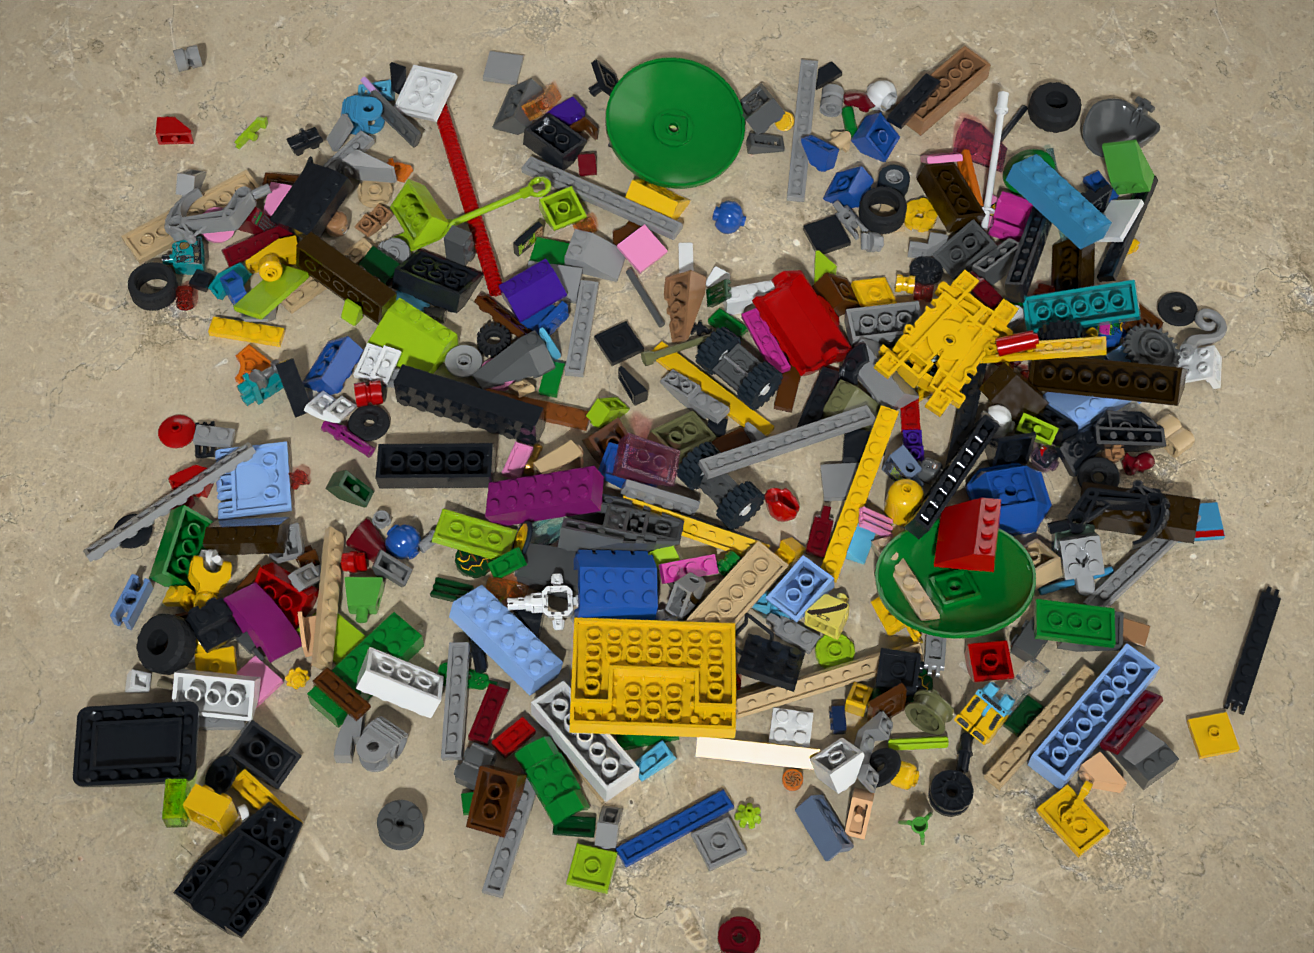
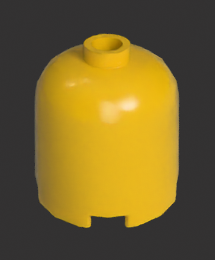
M900 479L890 486L884 503V513L893 520V524L905 526L924 499L922 487L911 479Z

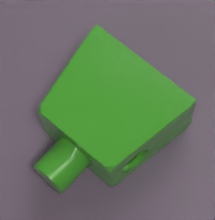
M345 577L349 613L356 614V622L366 623L368 621V614L378 613L385 587L383 577Z

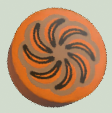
M796 769L787 770L783 774L782 784L787 790L796 791L803 784V776Z

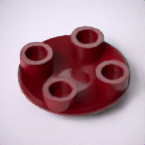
M851 90L844 93L843 103L847 106L857 107L861 112H869V109L876 107L865 92Z

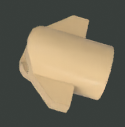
M833 131L830 134L832 139L828 142L829 144L839 148V151L843 149L845 153L850 150V132Z

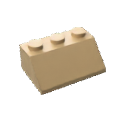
M1036 538L1023 545L1035 566L1036 589L1062 576L1061 558Z

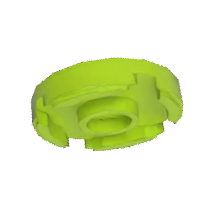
M843 634L840 635L838 640L824 635L823 638L819 639L815 648L816 660L825 669L853 661L855 655L854 644Z

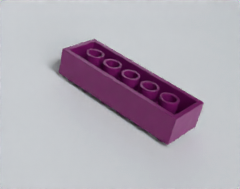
M595 466L491 482L488 486L485 517L492 523L508 526L521 524L525 521L534 522L599 512L602 505L604 477Z

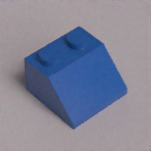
M880 112L866 116L851 141L860 153L881 162H886L900 136Z
M862 166L837 172L823 199L832 204L838 200L843 207L848 205L850 209L858 208L861 198L871 189L874 179Z

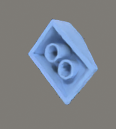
M803 555L769 593L766 600L797 623L805 616L808 608L824 594H829L834 588V577Z

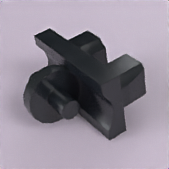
M316 127L306 131L300 128L299 134L286 139L296 156L302 155L304 150L308 148H319L320 143L323 142Z

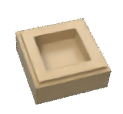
M524 379L508 386L509 392L519 398L535 391L534 385Z

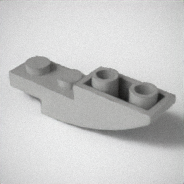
M673 369L660 381L680 403L689 410L694 411L703 420L708 418L718 424L730 412L728 406L701 391L700 385Z

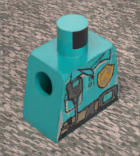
M196 237L197 241L194 244H189L186 240L173 243L172 254H162L163 264H173L175 273L180 275H193L196 269L205 272V252L202 238Z

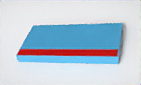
M1200 503L1199 515L1201 520L1197 523L1194 541L1224 539L1225 533L1218 503Z

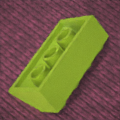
M410 179L406 181L390 206L414 246L440 238L449 224L426 186Z

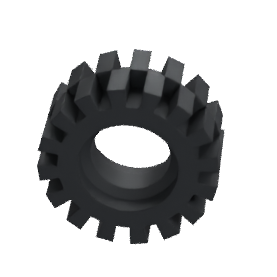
M490 323L491 326L486 324L484 325L485 329L481 327L480 332L477 333L478 350H480L482 355L485 354L487 358L489 355L491 359L494 358L495 355H498L511 345L509 330L504 325L500 327L499 323L494 326V323ZM491 337L501 339L497 344L487 343V340Z

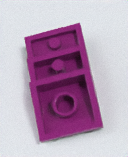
M256 582L224 598V601L233 612L232 615L243 633L248 632L256 648L261 646L270 663L302 647L301 638L271 597Z

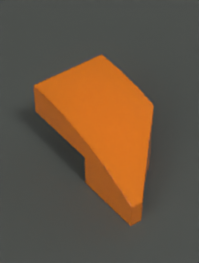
M393 158L388 159L387 164L394 167L397 181L405 183L413 172L412 166L394 162Z

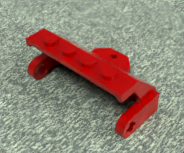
M801 270L783 271L777 274L771 280L776 289L764 296H756L752 300L759 311L760 318L767 323L770 333L776 337L779 347L787 354L790 364L797 369L800 376H808L821 370L822 367L842 362L846 359L848 352L853 349L839 329L838 315L828 301L816 294Z

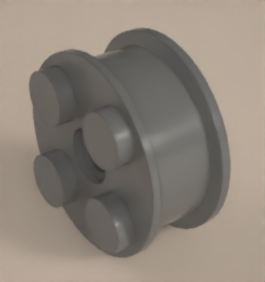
M395 800L385 805L377 817V828L381 841L387 847L394 850H407L414 847L421 840L424 833V822L420 809L414 803L407 800Z

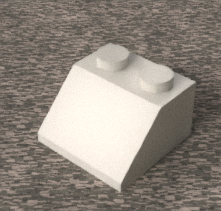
M840 738L809 760L817 778L839 794L855 783L865 755L850 742Z

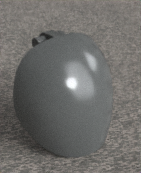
M1138 96L1135 99V102L1139 104L1138 107L1125 100L1114 98L1104 99L1095 103L1089 110L1083 125V139L1088 149L1093 154L1104 157L1103 143L1137 140L1140 148L1147 145L1160 131L1159 123L1148 115V111L1152 113L1155 110L1151 102L1146 98L1143 99Z

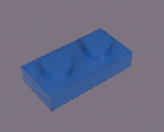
M1099 171L1083 179L1086 187L1094 192L1098 188H1103L1109 184ZM1114 189L1112 190L1109 203L1111 200H1118L1119 195Z

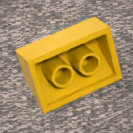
M643 179L632 180L625 196L628 200L676 221L691 201Z

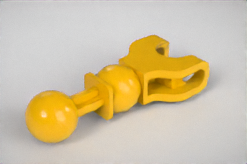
M194 555L190 562L188 580L196 590L193 601L194 607L199 606V608L206 606L205 603L213 597L218 600L217 595L219 591L231 579V562L223 561L217 573H210L203 567V558ZM196 638L195 652L205 653L206 651Z

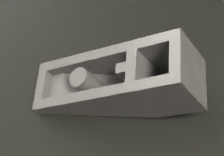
M358 149L342 159L344 173L356 180L389 183L397 181L393 166Z

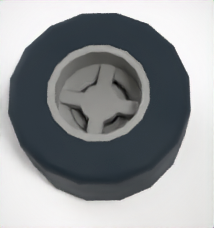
M887 165L879 172L877 187H889L905 196L909 188V172L900 165Z

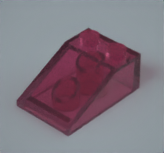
M964 118L956 134L953 152L961 154L964 149L969 150L972 162L989 168L994 135L981 123ZM1000 142L996 171L1002 173L1008 148Z
M627 433L619 440L612 475L635 482L673 487L680 451Z

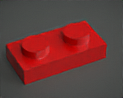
M919 398L900 408L901 432L903 430L921 429Z
M521 717L492 741V746L506 759L536 734V730L524 717Z

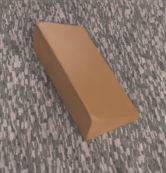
M1124 618L1123 640L1145 647L1151 626Z

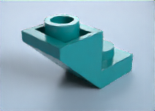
M240 262L216 275L208 288L217 299L223 300L226 296L219 278L234 270L242 277L243 286L246 284L252 273L243 263ZM229 278L226 282L230 283L234 278Z

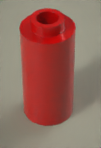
M1033 330L995 338L998 355L1001 357L1036 349L1039 339L1037 333L1033 334Z

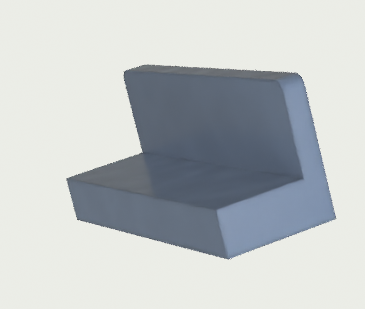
M823 794L811 795L795 809L825 861H830L838 853L848 852L854 847Z

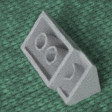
M861 339L857 345L866 343L870 362L860 369L857 378L867 391L874 396L876 402L880 406L898 410L919 398L917 392L904 381L897 371L889 379H886L873 368L882 358L878 353L881 347L878 341Z

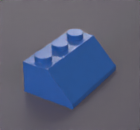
M349 336L328 341L302 382L304 387L319 393L325 391L329 395L338 394L343 389L345 380L351 376L354 365L360 361L364 350Z

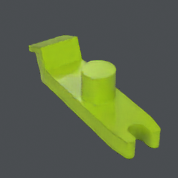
M257 117L235 140L234 143L237 144L235 147L240 149L249 139L256 141L258 138L256 132L260 128H267V117Z

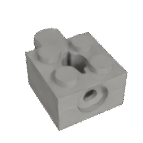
M1093 532L1056 538L1058 554L1061 558L1062 577L1065 580L1074 579L1075 587L1079 594L1083 596L1091 595L1095 591L1094 576L1105 574L1099 535Z

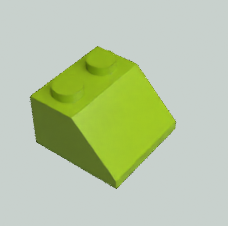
M572 186L539 199V209L546 223L553 231L587 218Z

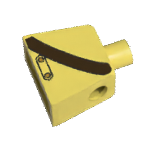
M838 593L836 597L824 594L806 610L805 625L838 640L849 617L847 596L843 593Z

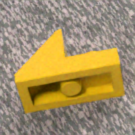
M793 537L780 541V548L774 554L787 563L789 568L806 552V548Z
M854 682L846 699L845 711L864 717L873 688Z

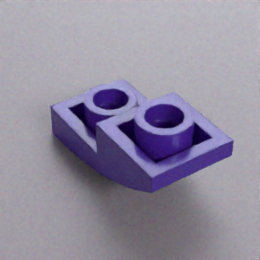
M903 430V445L917 463L918 461L922 462L924 459L922 430Z

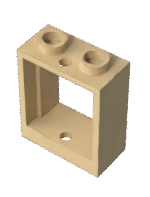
M570 440L534 462V475L583 468L584 452L582 448Z

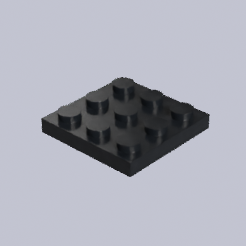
M748 633L736 673L794 692L805 651Z

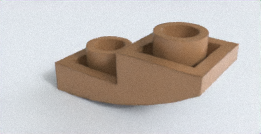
M378 203L369 215L365 213L356 224L355 229L369 238L392 218L393 213Z

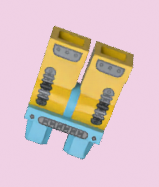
M989 682L984 688L978 689L961 713L954 718L955 722L967 732L971 731L970 734L983 745L991 742L1012 713L1011 708L1015 702V699L1008 694H1004L1001 700H999L995 695L1000 687L994 682Z

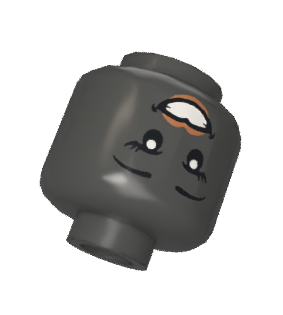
M928 457L924 458L922 462L918 461L922 468L918 478L922 482L933 485L943 471L942 463Z

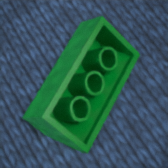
M185 505L172 509L149 579L164 587L188 586L194 591L195 588L188 580L190 562L194 555L199 556L201 550H206L202 545L205 529L214 521Z

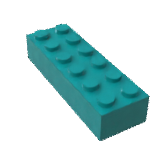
M1135 280L1026 297L1025 303H1023L1026 330H1033V334L1037 333L1040 327L1043 328L1044 324L1049 325V322L1052 321L1056 323L1057 320H1061V322H1065V320H1069V322L1076 321L1077 324L1080 323L1084 328L1141 320Z

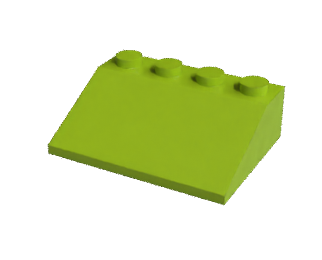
M401 298L387 310L367 342L382 348L385 345L400 350L402 353L396 365L398 368H401L402 364L429 373H434L445 362L447 353L454 347L459 346L458 337L455 332Z

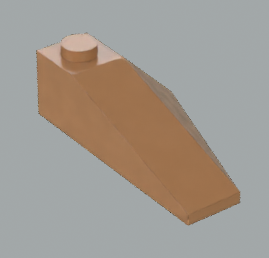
M692 270L665 278L664 299L668 302L666 310L671 319L669 327L672 343L688 340L705 295L706 277Z

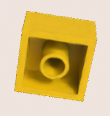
M195 783L183 803L190 821L225 837L239 816L230 796L224 793L219 795L207 785L200 786Z

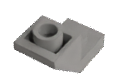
M930 232L928 244L910 241L908 257L915 259L931 257L935 251L947 242L948 235Z

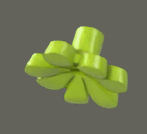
M748 803L746 807L742 804L739 805L737 808L739 812L734 815L735 820H741L739 822L741 828H745L746 824H748L749 829L755 828V823L760 824L762 821L761 817L758 816L761 813L760 808H753L752 803Z

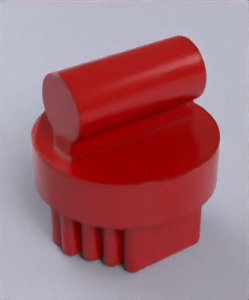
M357 551L342 553V571H349L350 573H358L359 570L366 571L365 553H358Z

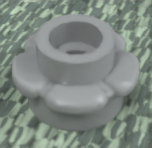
M384 510L377 511L372 518L373 525L379 529L389 526L391 524L389 513Z

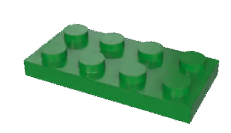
M1036 599L1034 601V639L1114 648L1116 645L1115 608Z

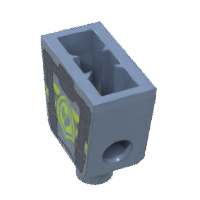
M904 445L889 455L882 467V471L894 482L900 479H911L916 481L921 487L925 485L918 478V474L922 471L921 466Z

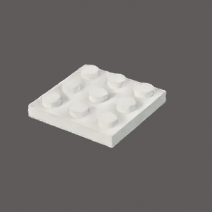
M413 65L394 107L402 115L437 122L458 76L452 72Z

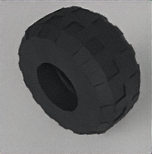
M1059 82L1046 83L1033 91L1029 100L1028 115L1030 120L1039 129H1043L1046 132L1059 133L1067 131L1078 121L1082 106L1081 99L1077 92L1066 84Z
M162 613L150 618L143 625L137 637L136 649L138 658L146 669L158 674L171 675L180 669H185L193 659L197 645L196 635L186 619L177 615ZM167 639H168V645H167V648L165 649V643H166V641H167Z

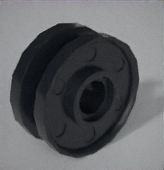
M951 769L942 771L931 782L928 793L930 805L943 816H959L971 804L974 788L970 779L962 772ZM951 790L956 795L949 796L946 791Z

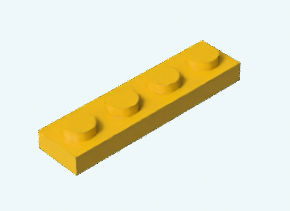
M213 316L208 333L209 336L281 347L285 328Z
M246 769L235 777L231 787L257 811L270 802L302 822Z

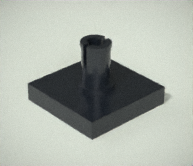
M596 59L591 62L597 83L588 88L589 92L593 97H596L602 91L610 96L615 85L618 83L617 75Z

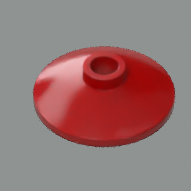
M184 415L168 417L159 426V439L162 444L169 448L185 447L193 441L195 423Z

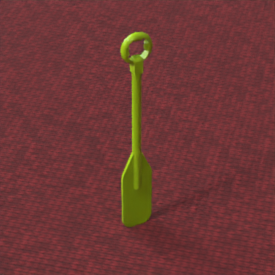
M535 177L528 183L527 187L520 189L517 193L455 219H447L449 224L440 238L424 244L412 245L405 232L392 238L403 240L409 247L410 252H413L442 239L452 225L457 226L521 198L525 199L530 196L539 198L547 195L551 190V182L546 177ZM543 181L546 187L545 190L538 191V193L534 192L532 186Z

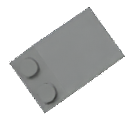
M578 229L574 230L564 257L565 266L582 268V274L614 282L618 281L626 259L617 249L616 245L594 233Z

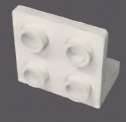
M1215 345L1197 348L1194 354L1188 357H1183L1181 352L1178 353L1181 357L1178 360V367L1187 369L1185 383L1206 380L1213 389L1221 388L1222 356Z

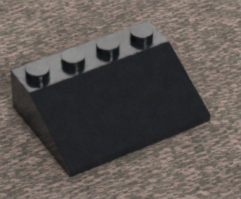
M308 162L269 220L302 239L310 232L320 236L352 190L353 185L345 175L333 169Z
M420 248L395 268L392 288L457 314L465 307L483 278V273Z

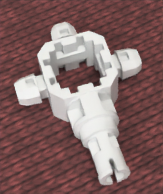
M553 574L551 577V584L553 586H547L542 593H531V595H526L524 598H507L508 611L526 609V611H531L532 613H544L548 618H554L552 620L554 630H563L565 625L563 618H569L574 613L573 606L578 607V595L573 597V591L568 586H561L563 584L561 574ZM556 592L567 593L568 611H549L548 594Z

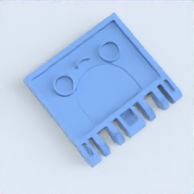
M287 441L252 445L256 453L253 454L249 461L241 462L234 471L226 472L220 476L221 478L216 482L217 499L219 501L226 500L227 502L218 503V520L292 511ZM239 447L216 450V462Z

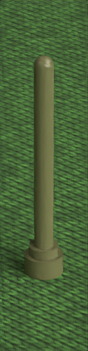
M711 333L656 352L649 350L641 352L642 362L645 366H649L658 358L700 345L706 341L707 337L711 336Z

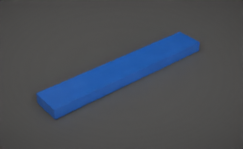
M723 789L616 847L615 851L618 852L619 858L625 868L729 812L734 809V805Z

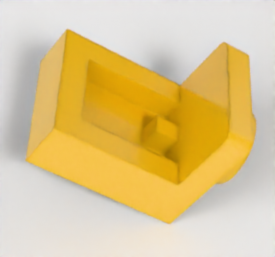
M170 586L162 603L167 607H182L185 611L189 612L194 607L193 601L196 593L188 586Z

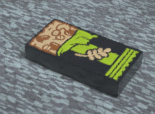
M539 221L513 242L514 254L518 257L535 243L537 237L543 236V225Z

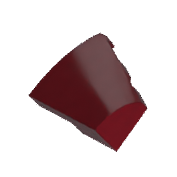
M367 518L354 530L346 541L348 547L365 553V558L372 562L375 561L379 550L389 554L386 550L385 540Z

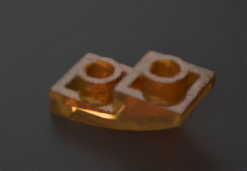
M489 577L485 588L502 602L503 599L507 600V598H524L527 595L529 586L507 579Z

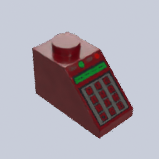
M254 207L237 230L256 235L276 226V224L269 220L270 217L263 211Z

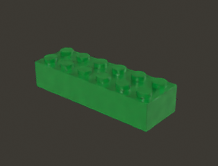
M393 612L331 671L364 700L368 701L373 695L356 689V684L369 647L408 662L424 647L423 636ZM314 686L307 693L310 704L339 728L344 723L348 714L318 687Z

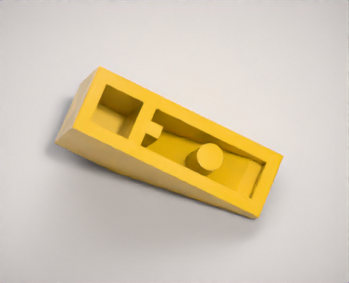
M296 235L277 239L245 261L247 269L252 274L258 273V263L266 255L276 256L283 265H295L296 245L298 244Z

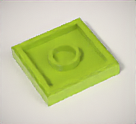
M577 843L566 884L608 894L618 852Z

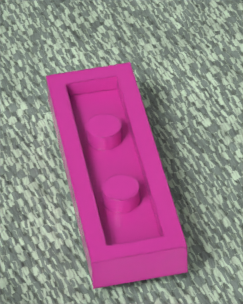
M715 554L659 564L662 584L676 582L688 573H693L698 577L718 574Z

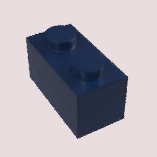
M832 706L831 711H829V718L832 719L830 730L833 731V735L846 734L845 707Z

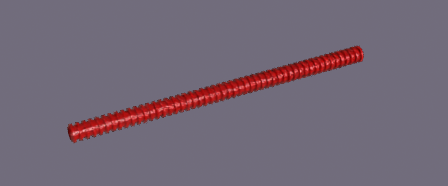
M446 102L437 120V126L464 214L478 209L479 205ZM478 216L467 221L468 227L472 233V240L489 295L500 296L502 294L499 285L503 282L483 218Z

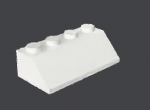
M369 647L357 678L356 689L376 696L383 701L396 704L401 708L416 712L421 716L431 718L441 702L444 677Z
M180 669L174 672L172 702L191 701L196 703L200 711L199 716L250 721L253 720L258 703L261 677Z

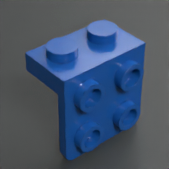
M563 301L557 307L552 304L521 323L531 331L535 330L538 335L540 328L543 327L551 336L569 317L568 304Z

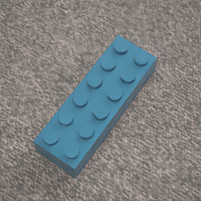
M1036 154L1013 164L1006 181L1079 249L1104 238L1112 222L1040 156Z

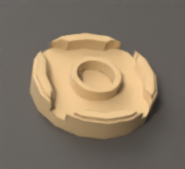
M364 181L358 185L357 194L359 201L363 205L375 208L378 203L382 206L388 204L392 199L393 190L389 182Z

